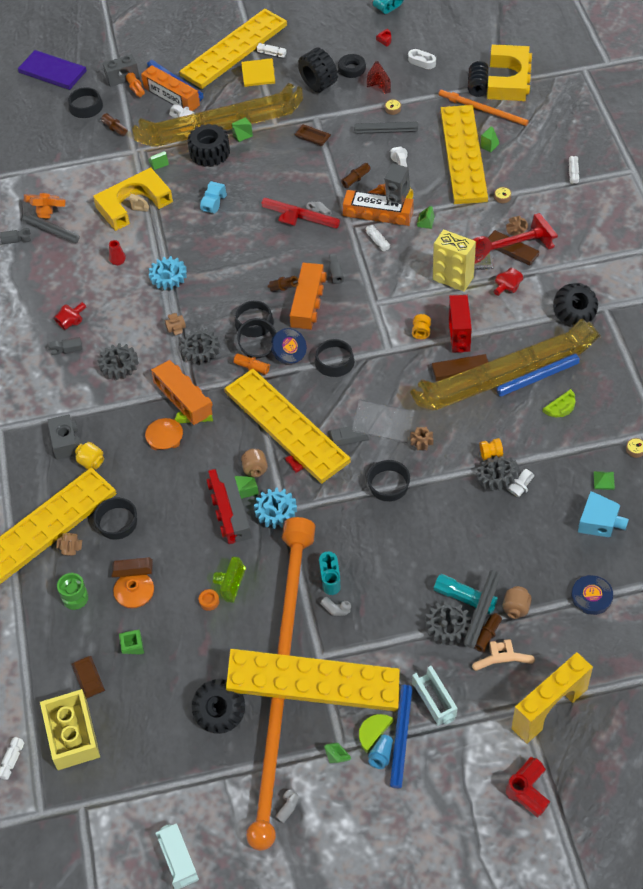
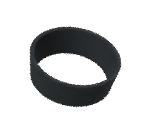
M79 88L69 95V111L77 118L93 117L103 108L100 94L93 88ZM82 96L98 98L89 107L79 108L72 105L74 100Z
M248 301L240 305L236 311L235 327L237 331L242 325L238 317L249 309H262L268 312L269 318L267 321L274 325L271 309L264 302ZM262 326L248 327L243 331L242 335L246 337H260L269 331Z
M253 318L241 325L238 330L237 341L245 355L258 359L267 356L272 350L270 349L269 352L263 355H252L246 352L240 344L241 334L246 328L258 325L266 328L273 338L276 330L268 321Z
M330 339L324 341L316 350L315 366L325 376H343L349 373L354 366L355 359L352 348L343 340ZM331 347L343 348L351 354L349 360L340 366L325 365L319 360L318 355L323 350Z
M383 460L374 464L367 475L370 491L376 498L382 501L391 502L402 498L409 487V470L405 465L394 460ZM383 471H395L401 474L406 481L405 488L394 494L380 493L371 484L373 478Z
M115 497L107 499L96 508L94 523L100 533L106 538L113 540L123 539L129 536L136 528V507L125 498ZM115 508L127 509L135 517L132 524L120 532H107L100 528V521L103 515Z

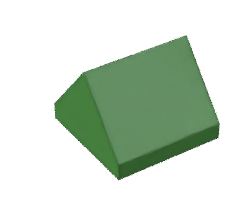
M165 151L151 156L148 160L154 170L169 165Z
M432 206L419 213L418 227L432 229L435 218Z

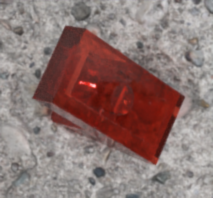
M375 61L367 74V87L378 85L387 94L391 92V80L379 61Z

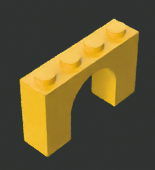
M492 45L490 67L509 68L515 70L518 74L510 77L489 76L487 99L526 101V95L530 93V85H527L530 84L531 74H528L531 73L532 53H529L530 46Z
M151 167L93 195L96 209L115 231L130 224L128 213L121 205V202L131 194L148 197L158 209L173 202L171 190Z
M576 652L515 706L511 729L528 744L543 730L547 714L563 696H566L573 703L588 690L593 666Z

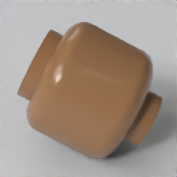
M249 449L241 457L243 471L247 476L259 477L267 471L268 465L263 451Z
M515 586L508 589L504 596L502 608L513 619L524 617L530 609L531 595L523 587Z

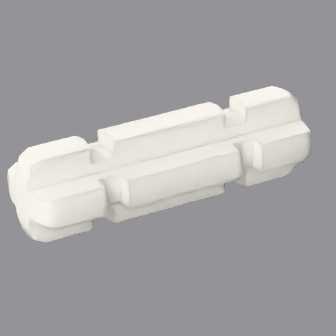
M259 43L257 46V52L259 53L265 52V54L278 55L281 58H284L286 55L285 48L278 49L279 47L265 46L262 43Z
M570 156V183L577 184L579 182L578 157Z
M372 224L367 226L366 233L371 236V239L383 252L389 250L390 244L376 230V227Z
M14 737L11 740V748L7 749L1 762V779H9L10 769L14 768L20 754L19 751L22 750L24 745L23 740Z

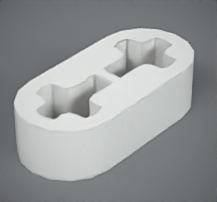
M418 49L409 51V63L425 69H432L436 66L435 55Z

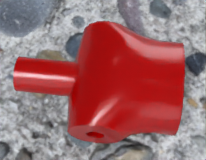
M509 268L507 271L498 274L495 283L499 286L494 290V294L499 296L504 290L515 293L519 284L523 281L521 272L514 268Z
M83 302L74 309L66 304L54 316V320L64 330L71 326L79 325L82 322V317L79 313L87 307Z

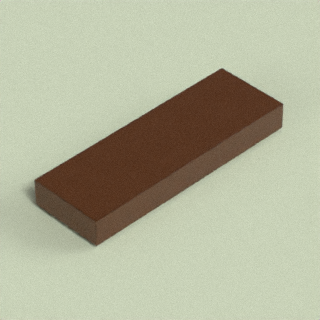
M494 230L488 239L492 243L509 236ZM522 242L495 249L529 266L539 256V250Z
M486 354L435 362L432 363V370L435 380L441 381L490 372V366Z

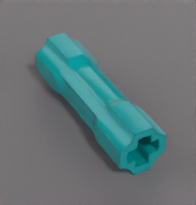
M444 574L438 576L434 586V591L447 597H453L475 608L482 592L459 583ZM493 596L487 614L491 615L498 601L497 597Z

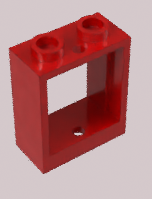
M468 294L449 295L448 321L452 353L470 352L472 326Z

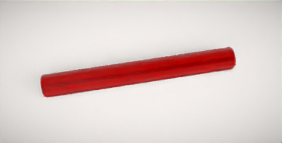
M266 197L261 202L262 207L281 213L291 208L300 209L298 218L337 229L340 225V219Z

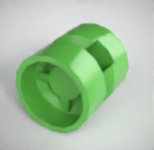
M67 573L58 580L57 589L64 606L71 610L84 607L89 598L82 577L76 573Z

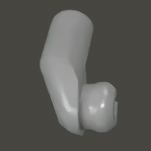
M321 202L307 203L306 207L308 210L328 216L332 214Z
M325 597L320 603L332 616H346L351 611V604L348 601L334 604L328 597Z
M287 790L284 793L283 799L287 802L275 815L283 823L293 813L299 800L298 794L292 790Z

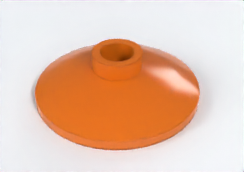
M148 575L120 577L114 586L116 601L126 608H138L150 601L154 593V584Z

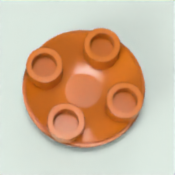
M162 418L148 426L145 437L153 450L177 448L183 436V429L176 420Z

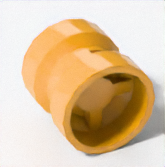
M418 314L414 316L412 335L416 339H426L430 336L431 318L428 315Z
M500 438L493 439L489 443L487 441L479 443L481 457L484 461L491 458V455L492 457L498 456V458L503 456Z

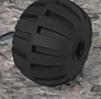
M571 283L564 285L556 293L553 301V310L561 323L570 327H582L589 324L595 318L598 310V299L595 292L587 285Z
M213 679L205 682L197 689L192 700V713L197 724L204 730L215 734L226 733L234 729L241 722L245 713L243 694L227 691V680ZM219 700H221V703L224 705V709H221L220 712H217V708L214 707V704L218 703Z

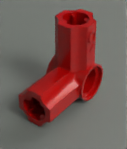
M530 757L519 771L509 779L506 795L512 801H518L538 818L548 807L550 801L532 786L546 771V768L537 758ZM513 785H519L522 790H516Z

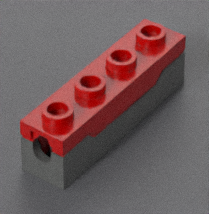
M231 465L209 470L210 478L206 479L209 490L213 489L214 494H211L213 506H218V510H215L218 522L222 521L223 526H220L222 537L227 538L228 545L251 539L250 527Z

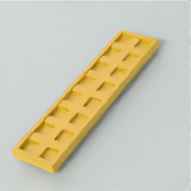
M264 8L179 71L180 76L203 89L254 51L259 43H265L285 28L287 20Z
M473 105L441 107L440 112L454 204L488 202Z
M251 369L224 388L225 393L301 463L321 484L351 463V458L254 369Z
M91 467L1 535L0 584L56 542L57 539L63 536V533H67L92 514L102 502L114 497L117 494L116 490Z
M230 649L226 690L240 694L397 712L400 669Z

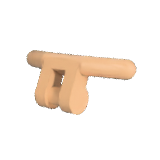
M511 639L500 643L491 641L489 642L491 656L474 662L472 668L478 671L492 664L512 661L533 664L535 657L514 653Z

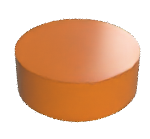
M212 589L202 591L198 598L200 607L207 611L216 609L220 602L218 593Z

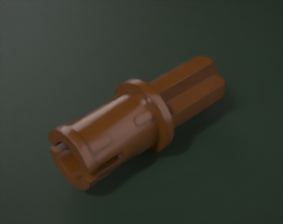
M108 113L103 114L101 117V121L109 126L111 131L115 130L122 136H125L128 132V129L121 125L118 119H114Z
M364 163L356 170H351L349 175L341 179L342 185L345 188H349L356 181H360L361 177L367 174L371 167L368 163Z
M296 276L280 277L278 280L270 281L268 288H270V291H285L288 288L297 287L299 282H293L298 281V278Z
M492 613L489 616L485 625L482 626L474 649L479 652H485L491 638L495 637V631L502 621L500 615Z

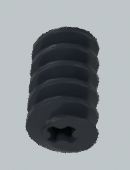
M476 61L469 67L468 92L475 97H480L487 93L489 66L483 61Z

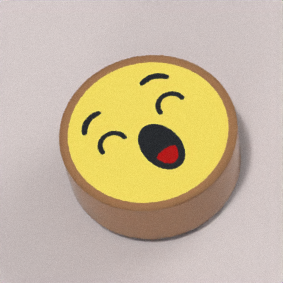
M395 99L388 100L385 103V111L391 115L398 114L401 111V103Z
M506 187L497 188L494 193V199L499 203L509 202L511 200V190Z
M632 438L627 442L626 452L628 455L634 458L643 456L642 439Z

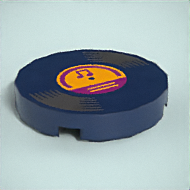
M284 328L273 336L271 350L278 361L284 364H295L303 359L306 354L307 345L301 333L295 329Z
M588 575L581 577L575 582L572 588L571 599L574 605L583 610L584 613L597 615L604 613L611 606L613 590L605 579L599 576Z

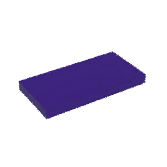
M34 50L18 67V72L68 90L87 71L85 66Z

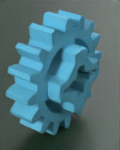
M172 256L169 259L163 257L162 261L156 260L157 264H151L152 268H149V278L152 281V285H157L158 289L162 286L164 290L167 287H170L172 290L173 286L179 287V282L184 283V278H187L186 266H184L183 261L179 262V258L172 260Z
M275 488V492L268 489V493L262 492L261 498H256L257 504H254L255 516L259 518V523L265 522V527L272 524L273 529H276L277 525L283 528L285 520L295 517V512H297L296 499L292 498V493L286 495V489H283L281 492H279L278 488Z

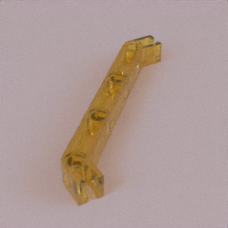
M288 83L281 93L158 123L140 118L138 121L140 128L136 125L132 128L134 140L152 147H158L187 140L190 132L195 130V127H200L203 124H216L218 127L221 126L223 129L228 130L232 129V123L245 117L253 124L292 114L302 102V87L298 86L297 90L293 93L294 86Z
M581 319L569 332L436 383L421 380L418 383V387L422 388L423 392L412 389L410 394L418 406L438 410L493 389L572 354L580 355L601 335L591 322L586 323L585 320Z

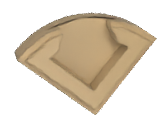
M131 194L129 199L132 210L148 212V203L140 196Z

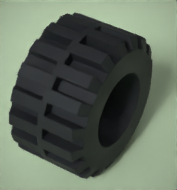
M319 47L314 48L299 58L298 68L301 77L313 91L320 93L337 82L338 71L336 65L325 50Z
M203 124L200 127H195V130H192L188 135L187 141L190 158L197 165L212 167L226 161V158L229 157V138L227 131L223 127H218L216 124Z

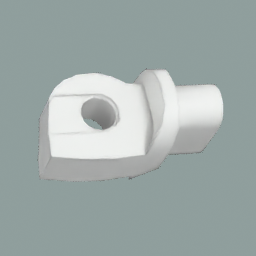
M174 104L170 108L169 115L179 119L181 122H190L194 117V112L190 111L189 107L182 108L180 105Z
M402 147L392 148L390 150L391 159L397 162L398 165L407 167V150Z
M525 469L520 474L519 479H514L515 484H510L507 490L516 497H520L523 492L527 493L528 488L526 486L533 479L534 474Z

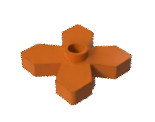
M40 193V195L24 194V201L32 206H36V213L39 218H51L53 206L65 207L66 200L59 198L57 195H50L49 193Z

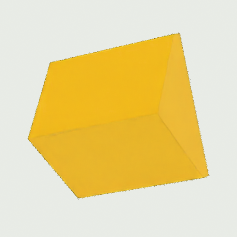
M272 58L241 62L244 87L275 84Z

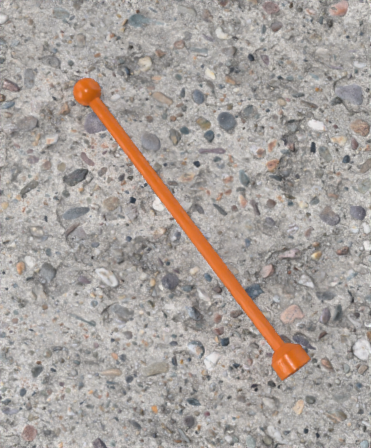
M302 517L289 518L285 520L283 526L282 540L291 550L277 652L280 655L290 656L303 549L314 543L315 524L311 520ZM272 697L257 817L256 821L248 827L246 833L248 844L258 851L269 849L274 844L276 838L275 829L269 822L285 700L283 698Z

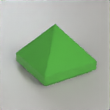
M594 471V489L614 490V472Z
M339 743L325 745L324 748L329 763L351 760V756Z

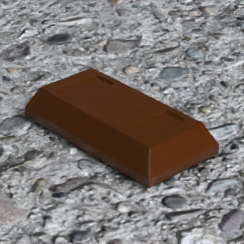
M302 124L295 133V136L323 146L331 134Z
M148 557L116 560L112 565V578L152 574L153 559Z
M91 656L72 663L77 680L86 699L105 691Z

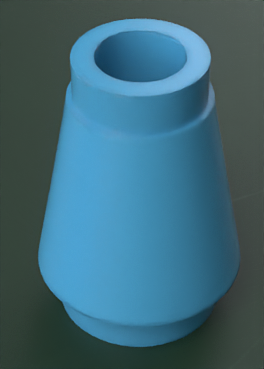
M381 735L369 753L368 762L372 767L384 769L389 764L393 739L390 736Z

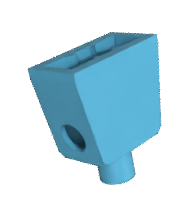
M590 492L579 523L578 532L611 537L614 527L626 530L629 519L618 516L620 509L618 503Z

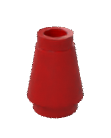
M117 240L110 241L109 261L116 266L123 264L126 255Z

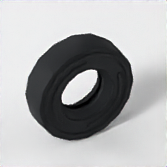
M347 54L340 58L338 70L344 77L356 78L364 74L366 61L360 55ZM349 64L358 65L355 68L346 67Z

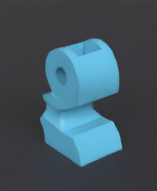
M213 181L208 184V189L205 191V196L200 204L202 211L214 214L218 211L220 198L227 196L225 184Z

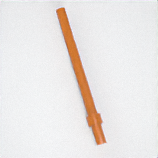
M439 91V96L447 98L453 103L473 105L475 109L524 126L528 125L529 120L461 97L455 92Z

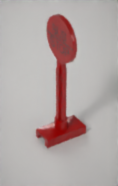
M540 213L534 214L531 224L532 230L492 243L485 236L472 239L476 241L475 264L482 261L491 250L532 238H539L548 250L555 247L552 240L557 238L558 235Z

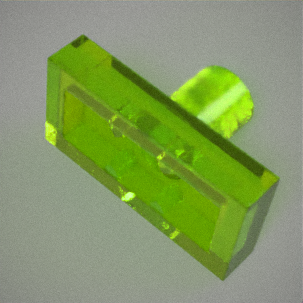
M239 557L231 558L226 573L215 572L213 575V583L221 585L220 593L226 602L234 603L246 569Z

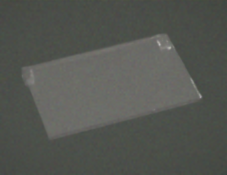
M359 399L352 431L408 443L415 410L411 411Z

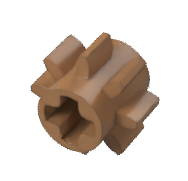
M520 215L509 218L510 223L506 224L508 234L513 236L525 233L524 231L528 228L527 221L521 218Z
M177 313L169 314V319L165 320L168 333L173 332L174 335L183 333L182 329L186 328L183 316H178Z
M416 427L415 432H411V446L415 445L417 450H427L429 445H433V432H429L427 427Z
M63 533V536L57 539L56 548H60L63 555H76V551L82 550V540H78V534Z

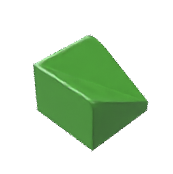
M246 117L232 123L233 136L238 142L253 136L252 125Z
M492 126L481 135V148L490 153L499 145L498 137Z
M235 476L241 499L259 494L254 477Z
M140 630L119 634L122 654H144Z

